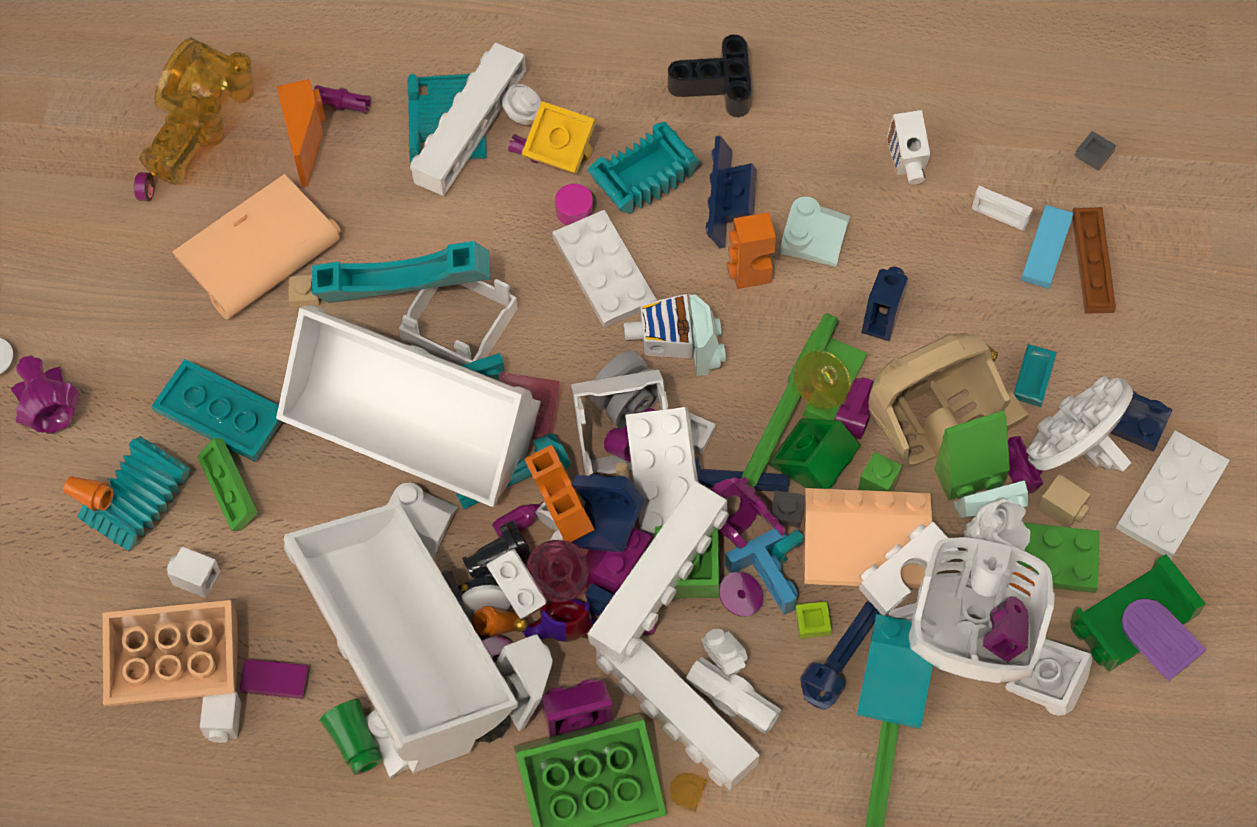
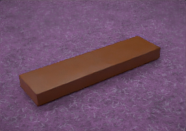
M1102 207L1073 208L1072 220L1085 314L1114 313L1116 304Z

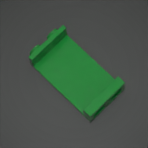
M1167 554L1158 558L1150 571L1086 611H1083L1081 608L1075 610L1070 621L1073 633L1079 640L1085 641L1091 649L1090 652L1095 662L1100 666L1103 665L1108 672L1140 653L1122 630V615L1130 603L1139 599L1157 601L1166 607L1182 625L1197 617L1206 604Z

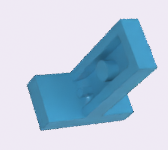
M772 529L747 542V546L740 549L737 547L727 552L725 555V567L729 573L739 572L753 564L783 615H786L795 610L798 593L794 584L790 580L786 581L781 574L782 567L774 554L771 555L774 545L784 539L786 534L784 532L782 537L775 529Z

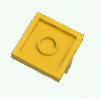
M541 101L522 155L523 157L576 175L582 158L590 159L593 148L588 142L596 120Z

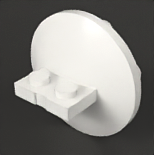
M1103 376L1092 387L1078 396L1070 395L1065 398L1058 406L1060 410L1053 417L1048 416L1038 424L1037 429L1039 432L1026 450L1029 454L1028 460L1036 469L1048 470L1067 464L1084 455L1095 467L1102 466L1108 470L1112 468L1124 471L1131 462L1108 435L1124 415L1133 396L1132 387L1122 378L1108 379L1106 376Z

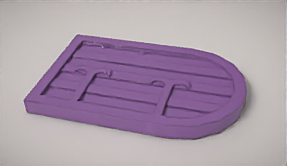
M1139 599L1130 603L1123 612L1121 625L1124 634L1168 682L1206 651L1204 646L1175 616L1157 601Z

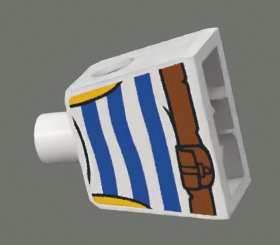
M922 110L894 114L886 138L896 174H907L908 183L911 185L920 184L926 180L924 170L930 158Z
M687 294L642 304L640 306V321L624 323L625 341L643 339L644 354L647 356L692 358L693 341Z

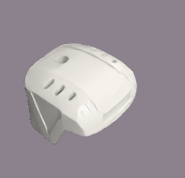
M960 537L948 538L938 542L933 549L930 562L927 563L918 592V601L909 633L911 649L937 668L969 679L1000 683L1032 677L1044 644L1055 601L1052 574L1047 564L1018 548L983 539ZM961 547L967 549L965 551L943 552L945 549ZM947 559L963 560L962 562L940 563L942 560ZM1016 561H1022L1038 570V574L1018 564ZM944 570L960 571L959 573L937 574L939 571ZM970 572L972 588L966 587ZM1013 572H1018L1034 582L1035 586L1014 575ZM1009 583H1014L1030 592L1031 597L1010 586ZM1016 597L1026 606L1029 615L1028 649L1007 663L984 648L983 640L984 636L992 631L989 617L990 611L1008 598ZM969 614L978 615L981 619H974Z

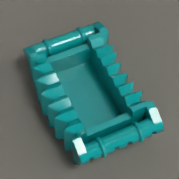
M663 121L652 126V135L646 132V140L640 137V146L633 142V150L626 147L625 154L618 150V157L612 154L611 160L600 157L587 171L593 177L595 183L599 184V187L610 197L611 202L616 204L620 211L630 215L634 212V204L642 209V200L651 205V196L660 200L661 192L668 195L669 186L676 189V180L683 183L684 175L690 178L699 165L700 160L692 152V149L688 148L681 140L677 132L667 122Z
M142 436L133 438L129 443L130 455H123L124 462H120L121 470H115L116 478H108L110 484L108 486L113 488L114 492L109 507L105 511H92L85 505H82L77 517L89 525L91 529L94 528L112 540L114 544H118L128 552L138 544L136 535L145 536L144 527L154 529L152 520L160 521L159 512H168L166 502H173L172 493H179L178 485H183L191 472V468L181 463L178 458L175 459L158 448L155 443L152 444Z

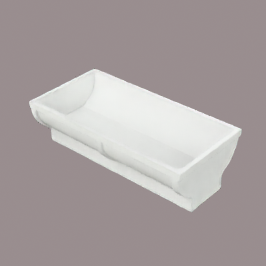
M309 305L299 308L276 419L494 507L497 504L498 498L507 487L517 463L527 456L541 401L533 399L531 392L525 388L510 386L429 354L423 348L398 342L327 314L319 307Z
M399 502L285 534V553L289 560L296 565L336 637L341 654L351 664L390 734L396 753L402 760L408 763L413 773L470 753L476 739L494 729L512 710L517 708L518 702Z

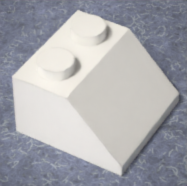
M537 634L504 646L495 663L518 702L517 708L509 714L518 731L525 729L539 704L553 661L548 647L541 642Z

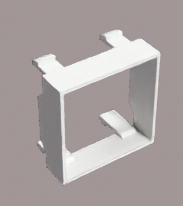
M497 279L494 281L495 287L483 281L460 284L507 307L501 311L484 337L479 351L473 360L471 359L470 346L459 340L454 342V349L457 352L455 353L420 336L417 320L439 287L421 289L409 307L407 316L404 315L402 317V324L399 327L400 338L408 344L425 349L429 354L460 366L485 358L489 355L518 309L517 297L509 294L510 285Z
M659 370L571 384L582 465L586 475L596 472L617 473L615 465L619 462H625L628 469L632 470V463L616 456L596 459L589 458V454L584 448L581 424L586 422L580 396L593 395L599 397L640 390L647 385L656 384L661 410H667L666 391L664 392L663 379Z

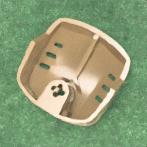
M952 333L890 361L874 380L869 396V410L883 433L890 440L904 465L909 467L938 457L946 428L968 422L980 414L987 416L1005 411L1010 398L992 360V353L982 336L973 333ZM964 390L968 391V396L953 406L948 405V400ZM930 392L940 409L927 417L922 428L907 402ZM972 402L976 403V408L961 418L955 416V413ZM905 422L908 424V427L901 429L899 423ZM910 434L916 437L915 440L907 442L905 436ZM921 447L924 450L919 454L908 456L909 449Z

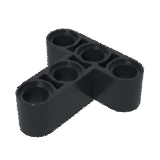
M736 34L725 37L722 41L721 58L677 60L672 62L668 67V91L676 97L724 95L725 108L729 115L733 117L747 115L751 105V80L746 40Z

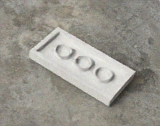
M605 210L552 232L556 245L603 328L640 313V306L642 304L656 301L653 292Z
M688 407L625 415L634 486L645 498L638 515L640 531L652 537H655V526H663L694 481L698 482Z
M1175 430L1119 521L1116 529L1162 555L1167 554L1172 559L1230 460Z

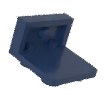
M576 475L572 486L585 500L584 509L595 530L570 542V544L577 549L622 552L627 545L645 498L636 489L633 482L625 476Z

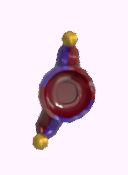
M564 596L548 605H543L540 609V618L534 623L527 624L523 618H519L514 622L513 627L517 632H522L526 638L537 634L540 640L553 638L560 642H571L580 637L589 639L588 632L597 620L591 617L589 602L582 603L576 599Z

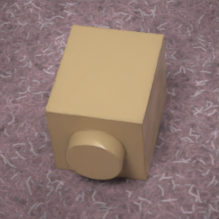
M1058 474L1042 496L1038 510L1064 527L1070 528L1075 520L1081 523L1088 513L1090 507L1086 504L1090 493Z

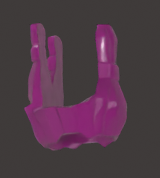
M29 355L19 359L16 370L24 382H19L11 387V391L19 401L16 408V423L46 434H53L59 429L67 428L74 416L80 393L71 383L63 382L60 367L49 369L44 374L43 361L40 358Z
M734 477L719 483L717 482L711 489V491L724 499L730 496H738L740 498L737 512L728 516L723 527L720 530L718 529V534L724 535L736 547L742 549L747 546V543L740 535L751 527L758 514L783 537L784 526L770 513L764 501L755 494V488L747 485L748 479L745 477Z

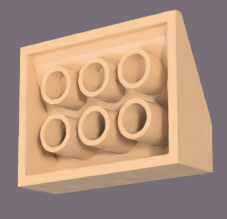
M806 488L803 511L804 584L860 586L861 582L864 581L860 576L874 564L879 568L887 561L884 556L893 547L899 544L903 548L911 541L908 537L911 532L921 524L927 527L932 523L931 493ZM916 564L906 565L901 569V579L908 588H920L925 569Z
M231 600L102 613L104 707L235 693L238 623L237 611Z

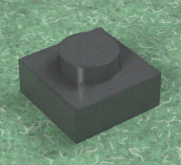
M1091 131L1076 150L1075 157L1099 171L1115 151L1116 145Z
M775 490L771 514L777 518L781 525L800 528L805 495Z

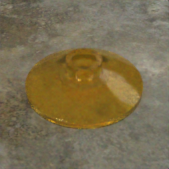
M813 351L803 356L795 367L794 381L796 388L802 398L809 404L821 409H831L839 406L847 399L851 389L850 374L844 363L835 355L825 351ZM824 373L829 376L830 380L825 378Z

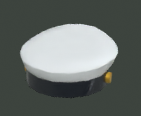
M480 577L458 586L470 623H472L474 613L484 606L507 610L511 605L494 577Z

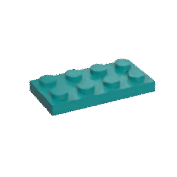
M186 359L183 360L152 404L154 412L210 440L213 438H223L228 449L254 462L257 461L283 422L276 419L279 405Z

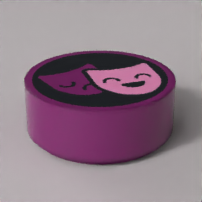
M139 172L134 180L135 197L138 201H151L155 188L153 175L150 172Z

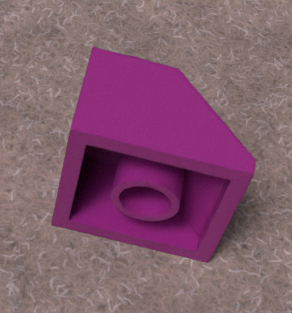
M633 528L627 545L622 552L589 550L573 574L571 581L585 588H589L592 583L615 595L653 541L652 536Z
M584 680L578 683L576 687L568 689L556 687L542 695L541 706L549 737L613 721L612 702L603 680Z

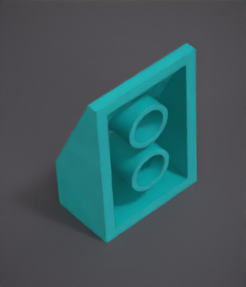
M876 614L856 715L921 729L933 664L923 659L910 647L909 633L912 621Z

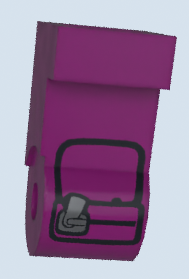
M1010 597L990 611L989 617L992 631L984 636L983 640L984 648L1007 663L1028 649L1029 615L1026 606L1018 598Z

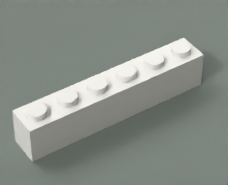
M494 43L489 52L486 51L483 54L479 67L469 75L467 85L463 91L456 94L452 107L448 113L442 115L439 126L434 134H430L427 137L425 147L419 155L413 158L410 170L412 171L414 184L442 196L446 194L503 108L502 97L505 92L513 85L518 84L526 73L524 54Z
M694 481L588 632L591 645L621 664L627 656L631 658L635 654L641 643L638 640L645 630L649 632L653 628L659 617L656 613L663 604L667 606L676 593L674 587L680 579L685 580L694 567L692 561L698 553L702 555L707 550L712 540L710 535L715 528L720 530L729 516L726 499Z
M641 638L638 639L641 643L635 654L631 658L627 656L622 664L596 648V663L600 669L607 675L612 673L619 680L618 685L625 694L630 697L634 695L641 702L640 707L650 718L656 717L664 725L662 727L664 732L673 741L678 739L686 746L685 751L687 755L697 764L702 762L709 769L708 774L720 787L725 785L731 791L758 766L759 754Z

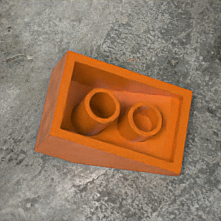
M310 79L276 86L301 187L308 186L323 136L321 123L326 122L319 89H312Z

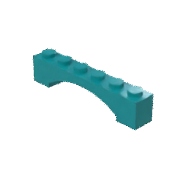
M476 241L450 244L441 251L405 260L378 263H340L338 261L312 265V294L328 303L490 280L489 250Z

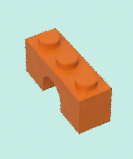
M769 212L734 218L733 230L729 231L731 245L728 247L730 261L727 262L729 278H735L737 289L772 283L773 266L769 254L775 252L776 236Z
M550 445L524 458L533 479L545 499L544 502L566 544L595 530L554 447Z

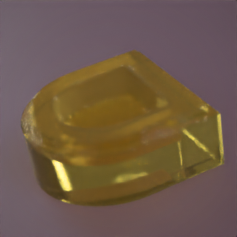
M690 773L677 775L670 785L672 801L677 806L696 813L706 788L707 780Z

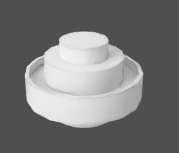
M522 84L513 85L502 97V105L505 112L516 123L531 125L534 122L541 104L540 97L528 86Z

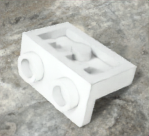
M515 549L500 553L486 565L520 619L546 604L547 599Z

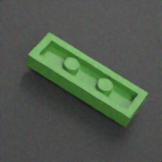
M213 438L197 457L231 531H241L258 512L224 439Z

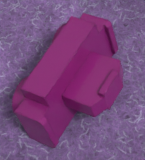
M1010 437L1008 439L1010 468L1008 474L1012 483L1025 481L1028 494H1032L1044 484L1040 477L1042 470L1036 469L1028 460L1029 454L1026 452L1027 448L1022 437Z

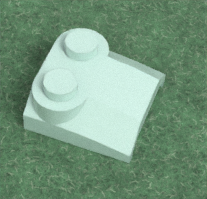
M805 196L794 200L784 230L780 254L837 267L850 216L821 207L811 197Z
M689 295V316L696 376L709 375L712 369L720 368L721 362L726 361L724 344H718L717 336H721V323L719 318H714L709 305L697 295Z
M1025 481L965 496L954 501L953 504L960 518H974L977 516L980 507L1000 497H1003L1010 503L1027 507L1028 491Z

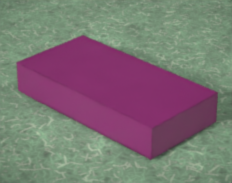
M245 659L239 690L241 693L304 699L309 667L308 665Z

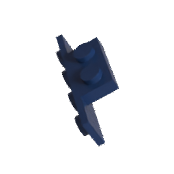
M720 135L715 136V147L712 149L713 171L710 173L711 195L708 198L709 220L706 222V233L719 248H725L727 223L734 222V218L750 216L754 213L757 169L752 163L731 167L732 149Z

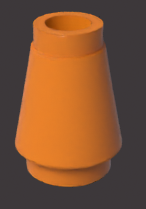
M70 476L66 480L63 488L65 494H68L92 511H105L111 504L114 493L113 488L109 487L107 482Z
M484 606L474 613L472 625L477 634L484 638H489L516 631L513 626L514 622L519 619V616L516 612Z

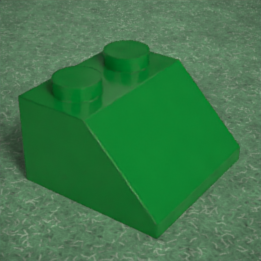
M801 418L768 463L782 474H788L790 479L805 488L829 489L835 484L837 477L844 467L852 461L853 455L860 445L841 421Z

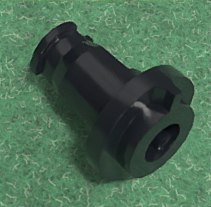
M513 520L499 526L503 536L479 548L470 557L467 558L465 556L462 558L472 578L493 576L486 565L495 556L504 551L508 552L511 549L516 550L526 568L530 567L527 559L533 556L532 552Z

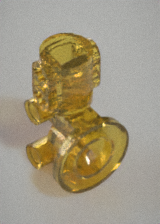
M193 37L184 40L175 49L161 73L155 92L156 108L167 113L165 123L155 136L150 147H145L139 155L140 162L149 172L164 182L174 185L181 184L185 178L186 169L195 158L199 149L207 146V144L217 145L223 141L225 130L222 106L219 101L223 90L229 91L230 97L237 102H246L254 94L252 66L248 55L242 52H235L228 56ZM164 166L170 168V170L165 172Z

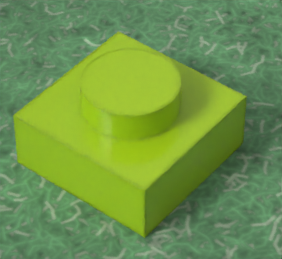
M827 601L795 605L799 639L831 635L832 629Z

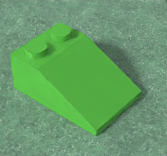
M1004 410L945 429L934 470L948 501L956 498L961 499L984 489L999 488L1006 482L1010 468L1007 422Z

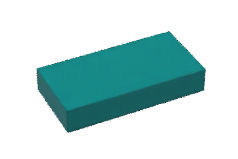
M1030 344L1027 345L1013 393L1018 401L1038 407L1042 406L1057 352Z

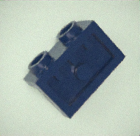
M1133 390L1132 399L1124 415L1110 434L1154 452L1173 410L1163 402L1150 400L1138 395Z

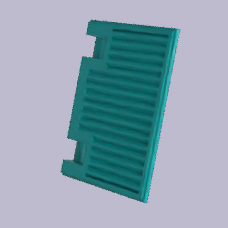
M416 74L409 75L407 87L410 163L416 155L421 153L420 143H425L427 137L430 134H434L439 126L442 115L448 113L452 107L456 94L463 91L470 74L417 77ZM428 86V95H419V87ZM486 133L468 160L487 159Z

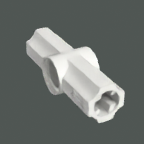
M702 657L694 663L686 677L687 683L713 699L714 705L723 713L731 717H740L765 735L772 729L781 714L780 708L754 692V688L745 679L736 674L726 675L721 669Z

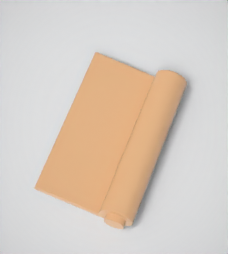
M283 174L173 250L172 253L209 293L211 302L220 315L228 320L338 242L341 230L332 218L327 219L299 188Z

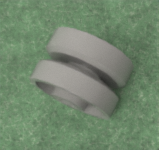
M634 350L626 351L610 361L597 374L594 380L653 371V369H647V362ZM656 384L647 385L640 390L599 397L588 395V398L599 409L606 410V416L618 428H625L627 426L625 415L643 413L649 407L653 408L659 400Z

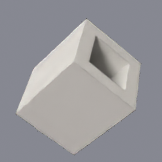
M181 547L178 554L172 556L167 567V574L174 586L207 598L221 572L215 559L185 547Z
M236 691L234 694L203 697L200 729L204 737L208 738L209 741L224 743L228 739H238L241 700Z

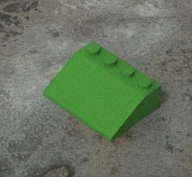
M640 714L514 746L533 827H624L667 815L645 722Z

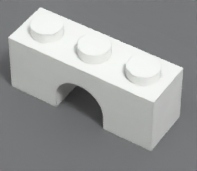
M934 522L927 527L923 524L918 526L908 536L911 539L910 542L903 548L897 544L884 556L887 559L884 564L879 568L874 564L860 576L864 581L861 582L858 589L881 615L886 616L904 601L911 592L901 579V569L909 564H916L926 569L936 544L941 540L948 539ZM957 548L945 549L943 552L959 550ZM952 559L942 560L940 563H947Z

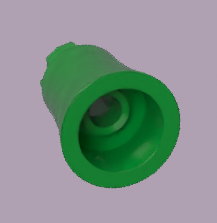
M360 699L343 702L321 716L319 719L320 723L332 737L346 764L350 765L354 775L366 773L383 761L378 752L379 747L369 730Z

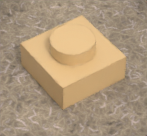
M312 275L289 277L290 307L320 306V298L312 294Z

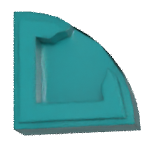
M798 529L774 545L771 555L774 554L782 565L788 560L785 556L786 553L795 547L799 548L804 540V536Z

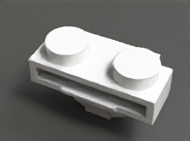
M713 629L701 639L708 656L726 675L736 674L746 666L744 661L748 660L745 648L729 631L724 633L722 629Z

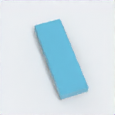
M1045 205L1021 281L1050 288L1073 217L1072 212Z

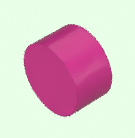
M568 184L558 190L555 196L556 216L559 221L567 226L593 215V198L588 188L580 184Z

